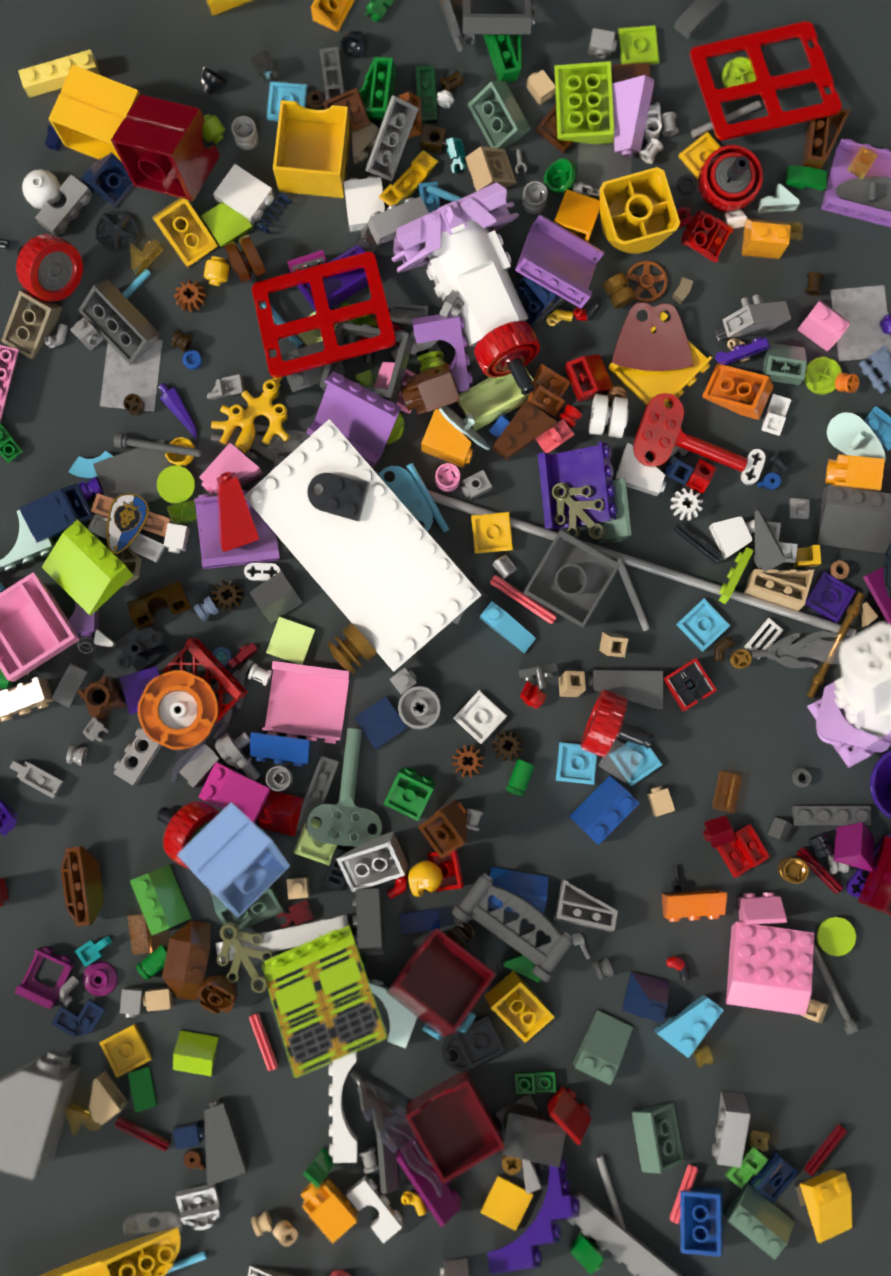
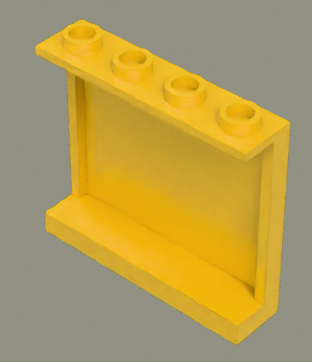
M662 311L659 318L662 322L666 323L668 322V315ZM653 323V327H651L650 332L654 334L656 333L657 329L654 327ZM688 341L693 366L668 371H644L619 366L611 362L608 369L647 406L648 402L658 394L668 393L679 398L684 393L682 389L686 385L690 387L697 380L695 376L699 372L703 374L711 366L709 362L712 357L710 356L707 359ZM665 399L664 406L666 408H669L671 406V401L669 399Z

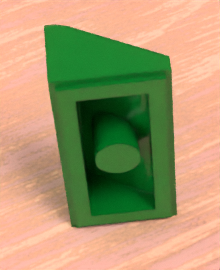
M150 1066L129 1071L128 1078L135 1112L157 1106Z

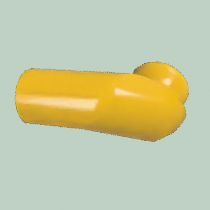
M556 309L547 316L546 322L549 326H555L561 320L572 321L573 312Z
M412 1191L403 1193L401 1202L404 1205H414L418 1216L427 1213L420 1194Z

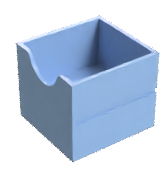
M232 802L177 854L194 875L237 918L290 867L273 841Z

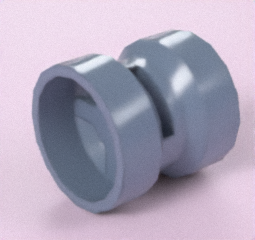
M210 596L204 599V604L197 603L193 606L203 622L209 619L210 614L216 615L220 612Z

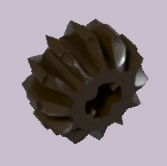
M229 579L228 585L225 580H221V587L218 584L215 585L219 590L212 591L213 595H217L212 601L218 602L216 605L218 609L223 606L224 612H227L228 607H230L231 611H235L234 604L240 607L241 604L237 601L244 600V597L239 595L244 590L238 589L240 586L238 582L233 585L232 579ZM228 591H230L232 597H228V600H226L227 598L224 597V594H228Z
M502 730L503 738L497 733L495 736L499 739V742L492 740V744L498 745V747L492 748V751L499 750L495 757L499 758L503 754V762L506 761L507 756H509L510 762H513L512 754L519 758L520 755L516 751H524V748L518 747L524 741L520 740L517 742L516 739L520 737V734H516L513 738V730L509 731V736H507L505 730ZM506 740L513 744V747L508 752L506 751L507 749L504 750L502 747Z
M461 921L446 936L460 947H463L475 936L476 931L471 923L468 922L466 924Z

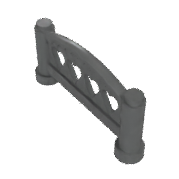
M484 873L476 881L461 904L455 906L451 913L466 924H468L471 918L479 922L536 965L532 972L548 983L552 977V971L572 945L574 937L566 931L560 934L550 920L534 905L506 889L493 885L494 879ZM495 895L497 900L503 902V906L487 913L488 897ZM506 907H511L513 912L519 913L518 919L503 924L504 909ZM526 918L529 923L535 925L534 931L519 936L521 919ZM538 930H543L545 935L551 936L549 943L535 948L536 932Z

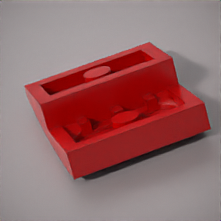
M747 824L733 832V842L716 847L734 878L770 858L751 824Z

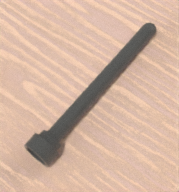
M117 432L114 436V446L116 448L124 449L128 446L196 457L202 454L200 449L132 439L125 433Z
M814 944L813 956L844 1019L843 1028L847 1035L855 1033L861 1029L859 1022L851 1017L817 945Z

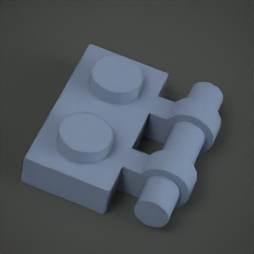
M885 345L867 357L872 364L869 365L865 359L859 363V366L862 368L861 372L864 376H868L873 383V388H877L880 394L887 390L883 384L884 382L891 387V353ZM876 368V370H877V371L879 372V374L882 376L880 379H879L878 376L875 374V372L873 371V369Z

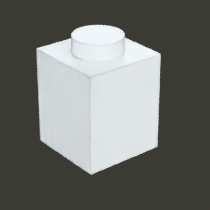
M168 523L163 546L172 553L186 552L190 529L187 526Z

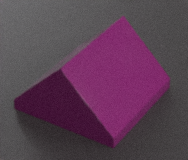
M861 822L837 827L835 831L833 861L872 871L874 837L865 824Z

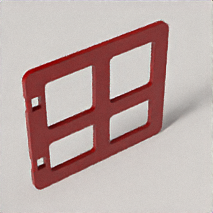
M804 21L694 47L690 51V59L715 135L719 140H728L838 114L841 111L842 104L839 95L836 92L831 73L811 22ZM796 37L800 38L811 68L774 77L770 76L760 46ZM813 41L815 47L809 48L808 42ZM745 50L756 81L716 89L706 59ZM810 82L817 84L823 103L786 112L781 109L776 90ZM830 87L831 94L826 95L824 88ZM754 95L762 96L768 116L727 124L721 103Z
M372 252L357 254L256 282L252 286L268 371L273 378H280L390 348L396 343L377 261ZM358 268H364L371 299L330 310L323 279ZM310 283L316 314L275 325L269 294L300 284ZM266 301L267 308L261 309L260 303ZM369 314H376L380 329L379 336L343 346L338 345L334 330L335 324ZM315 329L321 330L324 343L323 351L288 361L282 360L279 346L280 339ZM276 349L277 356L271 358L270 351Z

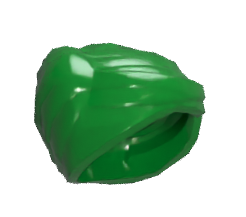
M565 158L555 161L544 175L546 187L554 193H562L569 190L576 179L577 165Z

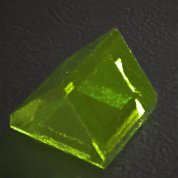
M371 369L355 376L358 384L374 387Z

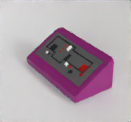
M323 250L287 261L291 273L327 263Z

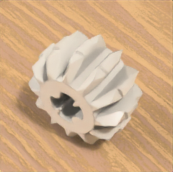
M683 488L681 493L677 491L675 493L676 497L671 498V502L675 504L671 505L670 509H676L673 515L676 516L680 513V520H683L685 515L688 521L692 519V516L696 518L698 516L697 511H702L703 509L699 506L703 503V500H697L700 494L696 493L693 495V489H690L687 493L686 488ZM685 501L686 503H690V506L688 508L686 505L683 506V503Z

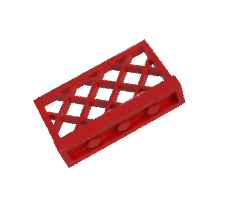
M189 638L185 643V647L163 669V672L167 673L171 672L170 670L174 665H180V671H185V665H193V675L197 676V665H203L206 668V676L197 677L206 679L209 686L210 679H216L219 683V690H213V692H219V715L215 725L248 693L198 638ZM188 650L193 654V663H184V654ZM223 692H228L234 698L229 704H223Z

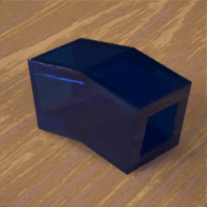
M48 125L45 145L49 149L59 151L62 141L53 126Z

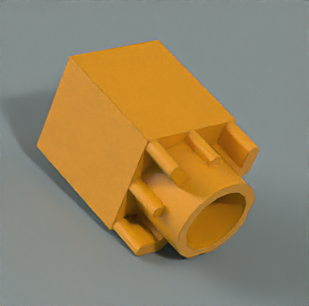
M838 454L836 460H828L825 484L878 492L882 487L885 459Z
M329 1177L318 1188L310 1183L301 1192L300 1195L305 1200L302 1207L332 1244L357 1222L359 1212Z

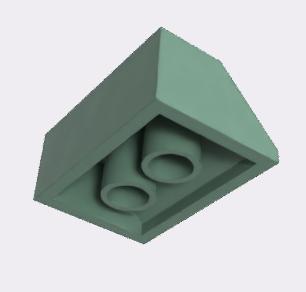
M491 81L467 104L492 148L503 149L520 140L531 129L505 81Z
M626 478L612 480L616 489L614 501L617 505L618 513L616 514V520L597 523L603 525L606 530L604 538L600 539L599 543L621 542L631 536ZM600 529L597 530V535L601 534Z
M273 884L239 918L214 894L212 895L215 912L223 925L229 922L235 923L240 931L284 912ZM232 929L227 930L230 935L234 934Z
M674 1102L645 1106L632 1112L642 1172L661 1174L684 1162Z
M749 1183L746 1184L724 1213L728 1222L774 1260L787 1245L795 1223Z

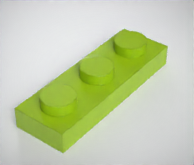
M747 547L743 553H738L734 561L737 564L735 568L731 567L728 572L727 578L729 580L727 584L723 583L720 588L719 594L721 596L718 601L726 604L730 599L754 550Z

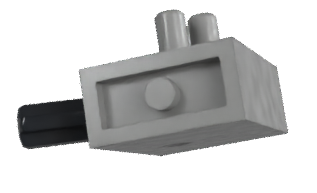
M756 294L752 297L754 304H750L747 297L742 298L743 308L724 318V328L716 331L718 341L730 337L765 334L791 320L786 301L765 303L763 296Z

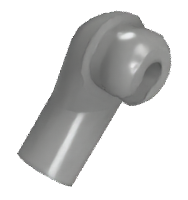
M74 976L60 990L58 999L65 1006L73 1000L69 993L79 983Z

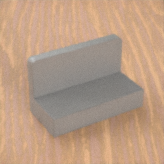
M204 744L179 773L188 780L187 783L196 788L211 772L215 762L219 763L222 758Z

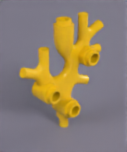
M282 377L267 380L263 384L264 392L258 398H254L247 390L244 391L241 396L248 403V407L245 410L240 405H233L231 407L222 405L220 412L227 414L229 419L227 421L211 422L212 429L224 430L220 439L222 444L226 445L235 427L240 426L242 431L235 443L236 448L244 454L246 451H249L255 438L254 419L259 415L266 416L270 421L269 428L262 440L264 444L269 445L272 437L276 434L285 442L291 438L282 427V423L288 418L286 407L283 404H276L274 406L272 404V400L276 399L279 395Z

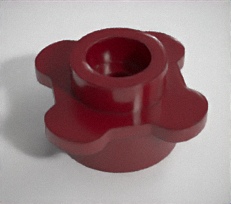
M683 207L677 210L680 220L678 228H682L684 225L691 224L694 221L690 207Z

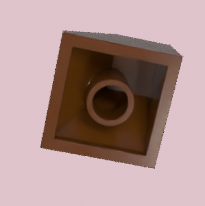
M455 800L418 826L441 859L467 842V816Z

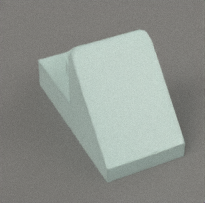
M778 184L775 189V198L767 196L761 199L758 204V213L795 211L800 202L785 187Z

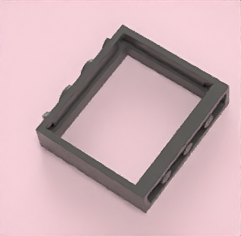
M463 0V34H531V25L535 24L534 0H524L525 14H471V0Z
M346 321L344 323H337L335 334L338 345L342 346L345 334L372 338L380 335V329L373 328L367 324L359 326ZM404 330L394 331L396 342L400 343L388 390L362 386L395 404L398 400L413 345V339ZM337 362L325 365L319 385L324 392L328 385L325 383V380L333 371L335 372Z

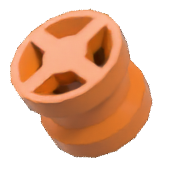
M839 373L835 380L836 390L854 393L859 387L858 376L856 374Z

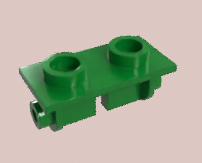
M371 0L366 6L367 12L364 16L370 14L374 22L380 21L388 10L382 4L384 3L390 7L394 0Z

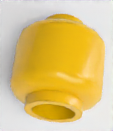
M211 257L205 264V279L209 280L211 285L221 286V283L228 281L230 265L224 258Z

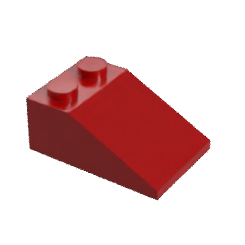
M562 1086L546 1101L547 1107L554 1120L579 1145L592 1118L589 1114L591 1110L584 1102L580 1104L575 1099L577 1095L570 1087L566 1089Z

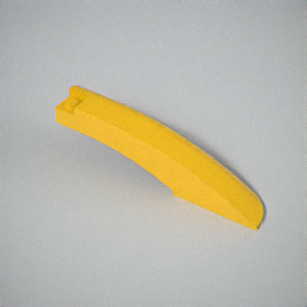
M178 1227L107 1248L39 1276H164L174 1265V1261L179 1253L180 1234Z

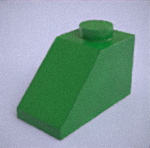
M518 954L504 959L503 966L539 983L540 978L532 972L536 964L524 955Z

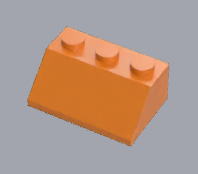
M722 890L662 893L663 917L669 919V922L681 921V918L688 917V920H700V916H708V919H719V915H725L727 893Z

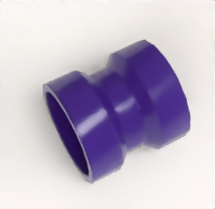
M97 476L92 477L90 481L78 483L85 500L91 499L97 493L104 494Z

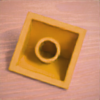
M314 0L311 6L313 20L334 31H339L355 0Z

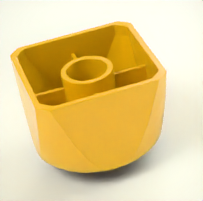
M658 167L605 181L600 187V218L604 235L611 245L622 252L638 254L649 251L666 240L680 225L665 172Z

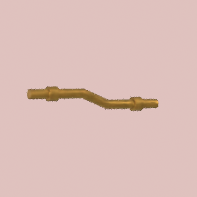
M858 592L853 604L849 605L846 611L847 616L818 673L812 679L813 683L807 693L809 698L814 699L819 687L823 685L824 677L854 617H857L860 612L859 607L865 597L864 594Z

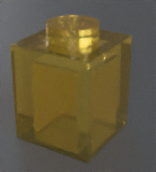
M862 146L847 171L863 180L878 155Z

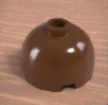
M219 974L207 977L200 985L196 994L197 998L199 996L201 1000L200 1005L207 1011L219 1014L220 1011L230 1012L238 995L235 983H231L226 976Z

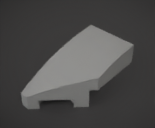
M238 374L222 378L221 380L217 379L216 385L211 393H208L207 399L241 395L245 391L242 375Z

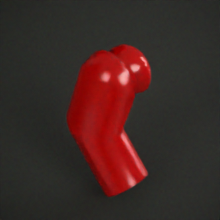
M406 874L396 878L395 886L386 891L391 900L406 891L408 883Z

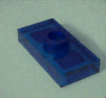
M438 909L399 914L402 934L435 930L436 928L441 929Z

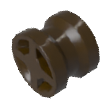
M178 329L171 340V347H178L182 352H187L192 344L193 335H186L182 330Z
M129 394L123 401L124 408L131 415H140L145 409L144 401L137 394Z

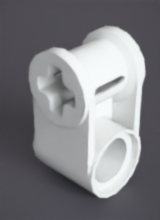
M658 102L649 107L643 136L647 141L649 138L658 139L662 128L660 105ZM648 128H654L656 131H650Z

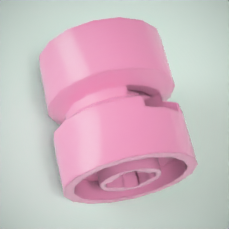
M446 463L438 467L435 482L439 490L449 493L458 488L460 472L455 465Z

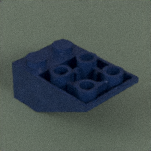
M526 276L515 287L528 316L525 322L529 323L531 327L562 298Z
M77 483L61 488L19 508L36 543L61 535L76 520L86 526L94 518Z

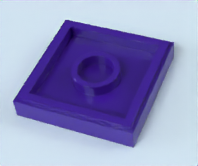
M823 571L810 591L805 605L832 622L838 623L857 590Z
M157 666L119 677L130 715L138 713V703L147 684L155 677L160 676Z

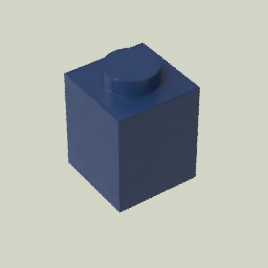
M672 456L663 473L685 485L694 468Z
M199 1121L176 1125L173 1129L176 1150L200 1145L203 1140L202 1138L205 1137L204 1128L200 1126Z

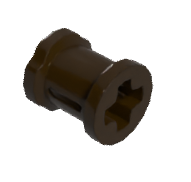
M455 70L454 74L447 78L443 77L440 79L443 89L450 93L454 88L465 85L458 70Z
M808 273V287L805 289V294L811 296L821 295L822 279H824L823 273Z

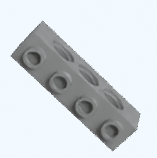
M142 726L137 729L135 733L137 737L134 742H130L125 748L126 754L123 759L120 758L114 766L116 770L113 774L132 786H137L162 746L152 741L145 734ZM143 740H146L149 744L146 751L140 748ZM134 756L138 759L136 767L130 765V759Z

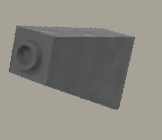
M593 670L592 675H588V686H592V691L601 693L603 689L626 697L628 702L654 710H663V671Z
M220 1099L209 1102V1106L204 1110L208 1186L244 1174L248 1169L226 1100L220 1101Z

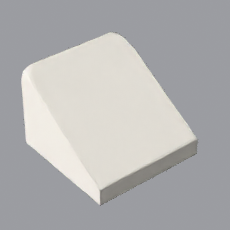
M96 629L94 638L96 645L117 647L113 640Z

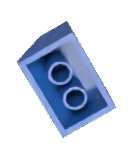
M251 732L250 756H255L256 761L266 762V758L274 759V763L285 764L286 761H291L293 766L304 767L305 763H310L313 741Z
M609 775L569 817L599 845L640 803Z
M491 867L490 877L494 879L493 885L524 898L543 914L545 913L548 876ZM495 895L488 897L487 908L499 909L503 906V902L497 900ZM506 907L504 909V911L513 912L511 907Z
M700 1187L680 1191L681 1253L721 1257L724 1250L723 1188Z

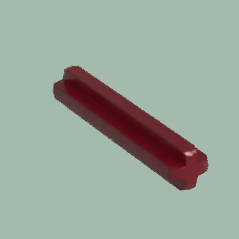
M805 847L797 851V856L805 861L808 867L834 893L838 894L842 891L844 887Z
M119 1117L115 1123V1128L160 1150L166 1151L170 1145V1140L122 1117Z
M838 1124L804 1167L805 1172L810 1176L815 1175L846 1135L847 1130L843 1126Z

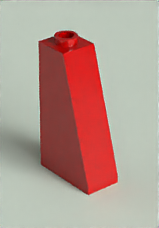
M222 473L220 477L216 478L219 543L222 551L226 552L260 539L236 473Z

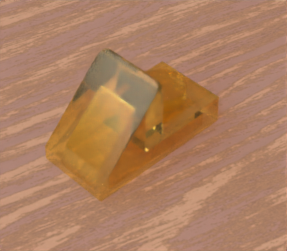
M156 239L148 242L142 252L130 243L131 268L135 275L139 276L163 251L161 244Z
M70 1103L65 1108V1114L74 1137L79 1133L82 1124H85V1127L92 1131H99L103 1127L99 1122L96 1123L92 1119L90 1111Z

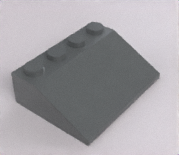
M833 485L826 486L822 493L816 545L885 554L891 542V494Z

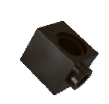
M424 124L420 139V149L442 154L443 148H447L446 140L449 139L446 136V129ZM433 137H437L440 140L437 142H433L430 139Z

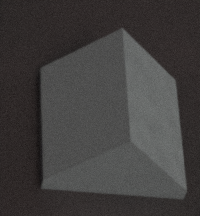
M282 571L249 592L271 624L303 603Z

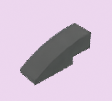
M696 0L676 20L674 28L685 38L689 39L722 5L723 1Z

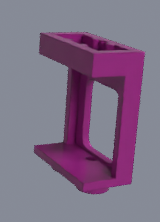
M43 946L34 950L36 954L22 983L17 986L15 993L51 1009L55 1007L61 987L67 982L75 963L71 962V958L62 954L58 956L53 953L51 948ZM44 957L64 966L57 984L53 988L35 979V975Z

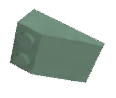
M597 1010L573 1061L574 1068L611 1085L633 1027Z

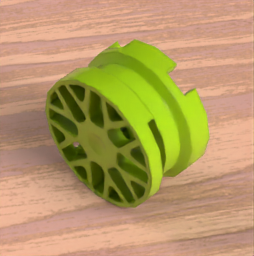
M434 351L419 356L418 361L421 362L420 371L423 372L445 364L446 362L443 361L444 353L442 351Z

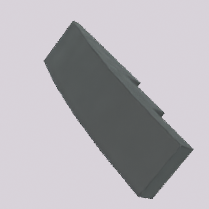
M338 47L320 49L326 101L344 93Z

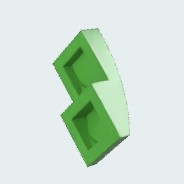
M751 1146L743 1153L741 1167L731 1166L725 1175L742 1189L753 1174L757 1175L768 1159Z

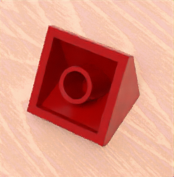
M271 790L257 818L259 827L295 836L304 798Z
M457 849L443 859L440 858L436 851L427 853L428 861L437 864L443 875L442 883L435 891L464 888Z

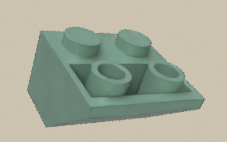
M770 343L771 348L765 351L762 375L769 376L770 380L774 382L800 385L804 380L806 370L805 348Z

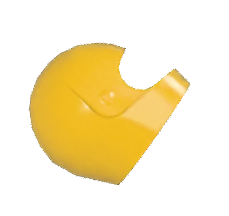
M431 861L419 862L409 870L410 889L416 897H422L425 889L430 893L434 892L442 883V871L437 864Z

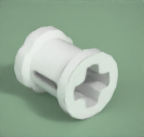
M649 138L647 146L639 152V156L642 160L651 164L658 151L663 149V145L657 139Z
M254 663L248 679H254L266 686L272 671L262 669Z

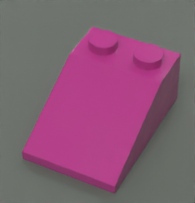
M215 762L199 798L222 810L232 802L255 824L271 789L228 766Z

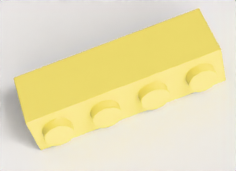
M91 50L19 70L23 88L29 98L61 89L72 65L100 75Z

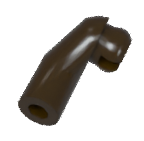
M723 636L715 643V662L724 661V651L734 645L732 637Z

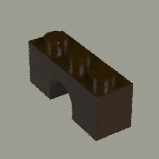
M181 581L127 602L130 618L138 630L156 623L155 614L162 608H170L173 615L191 609L188 594Z

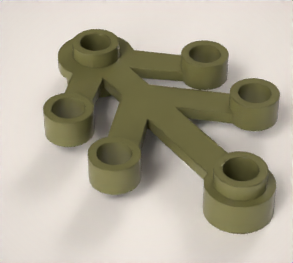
M557 483L552 489L553 498L557 500L555 522L558 525H565L568 522V517L564 514L566 503L569 506V528L567 534L572 536L571 532L575 529L576 533L572 537H579L580 530L577 528L578 516L589 528L588 533L591 538L596 540L604 538L606 534L605 527L596 524L583 509L603 511L605 509V501L602 499L575 501L571 496L582 495L587 498L592 497L594 494L593 488L590 486L570 488L566 483ZM587 488H589L588 495L585 494V490ZM564 489V494L561 496L560 491ZM601 501L602 506L598 508L597 504ZM563 516V522L560 523L559 518ZM598 529L601 530L600 535H597L596 533Z
M232 922L224 924L220 930V936L224 941L221 953L217 957V963L220 966L228 964V952L232 944L235 954L230 972L227 974V979L231 983L238 981V971L242 961L252 978V990L256 993L263 992L267 988V980L258 974L249 956L261 959L264 962L266 961L263 957L264 953H269L270 958H273V953L270 950L260 951L244 947L239 939L251 941L253 945L258 946L263 942L262 934L240 931L239 927ZM228 929H232L234 931V934L232 936H229L227 934ZM254 936H259L261 941L256 943ZM221 956L226 957V963L220 962ZM231 973L236 975V980H230L229 976ZM258 980L263 982L262 987L257 986L256 982Z

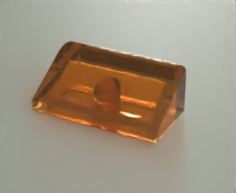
M719 771L712 809L735 813L742 780L741 775Z
M144 915L127 916L132 954L151 953L150 930Z

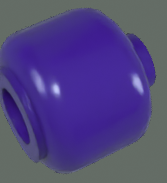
M891 314L883 316L884 319L879 324L883 333L891 334Z

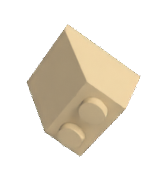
M480 146L465 157L476 191L496 182L504 188L516 184L505 149Z
M106 1071L93 1081L89 1107L92 1119L96 1123L99 1122L100 1125H103L128 1103Z

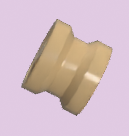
M268 1211L263 1212L260 1216L255 1215L251 1217L253 1229L257 1236H261L265 1231H273V1223Z
M281 1220L273 1229V1235L285 1247L292 1245L298 1237L297 1230L292 1227L288 1220Z

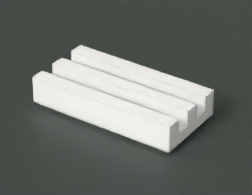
M768 618L746 643L744 648L748 649L750 653L752 650H757L770 633L777 629V632L761 649L765 650L766 647L772 645L783 632V629L772 619ZM768 624H771L772 626L767 630V632L752 648V643L763 632V630L768 626Z

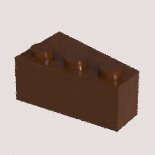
M526 400L494 443L492 450L509 461L535 442L537 437L556 425L557 421Z

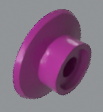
M94 962L84 971V987L94 996H106L117 985V972L107 962ZM97 976L102 978L101 983L97 982Z

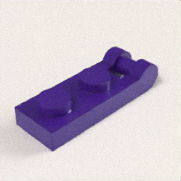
M759 337L752 340V343L749 345L741 344L734 347V350L731 352H718L715 358L721 365H728L771 348V345L767 338Z

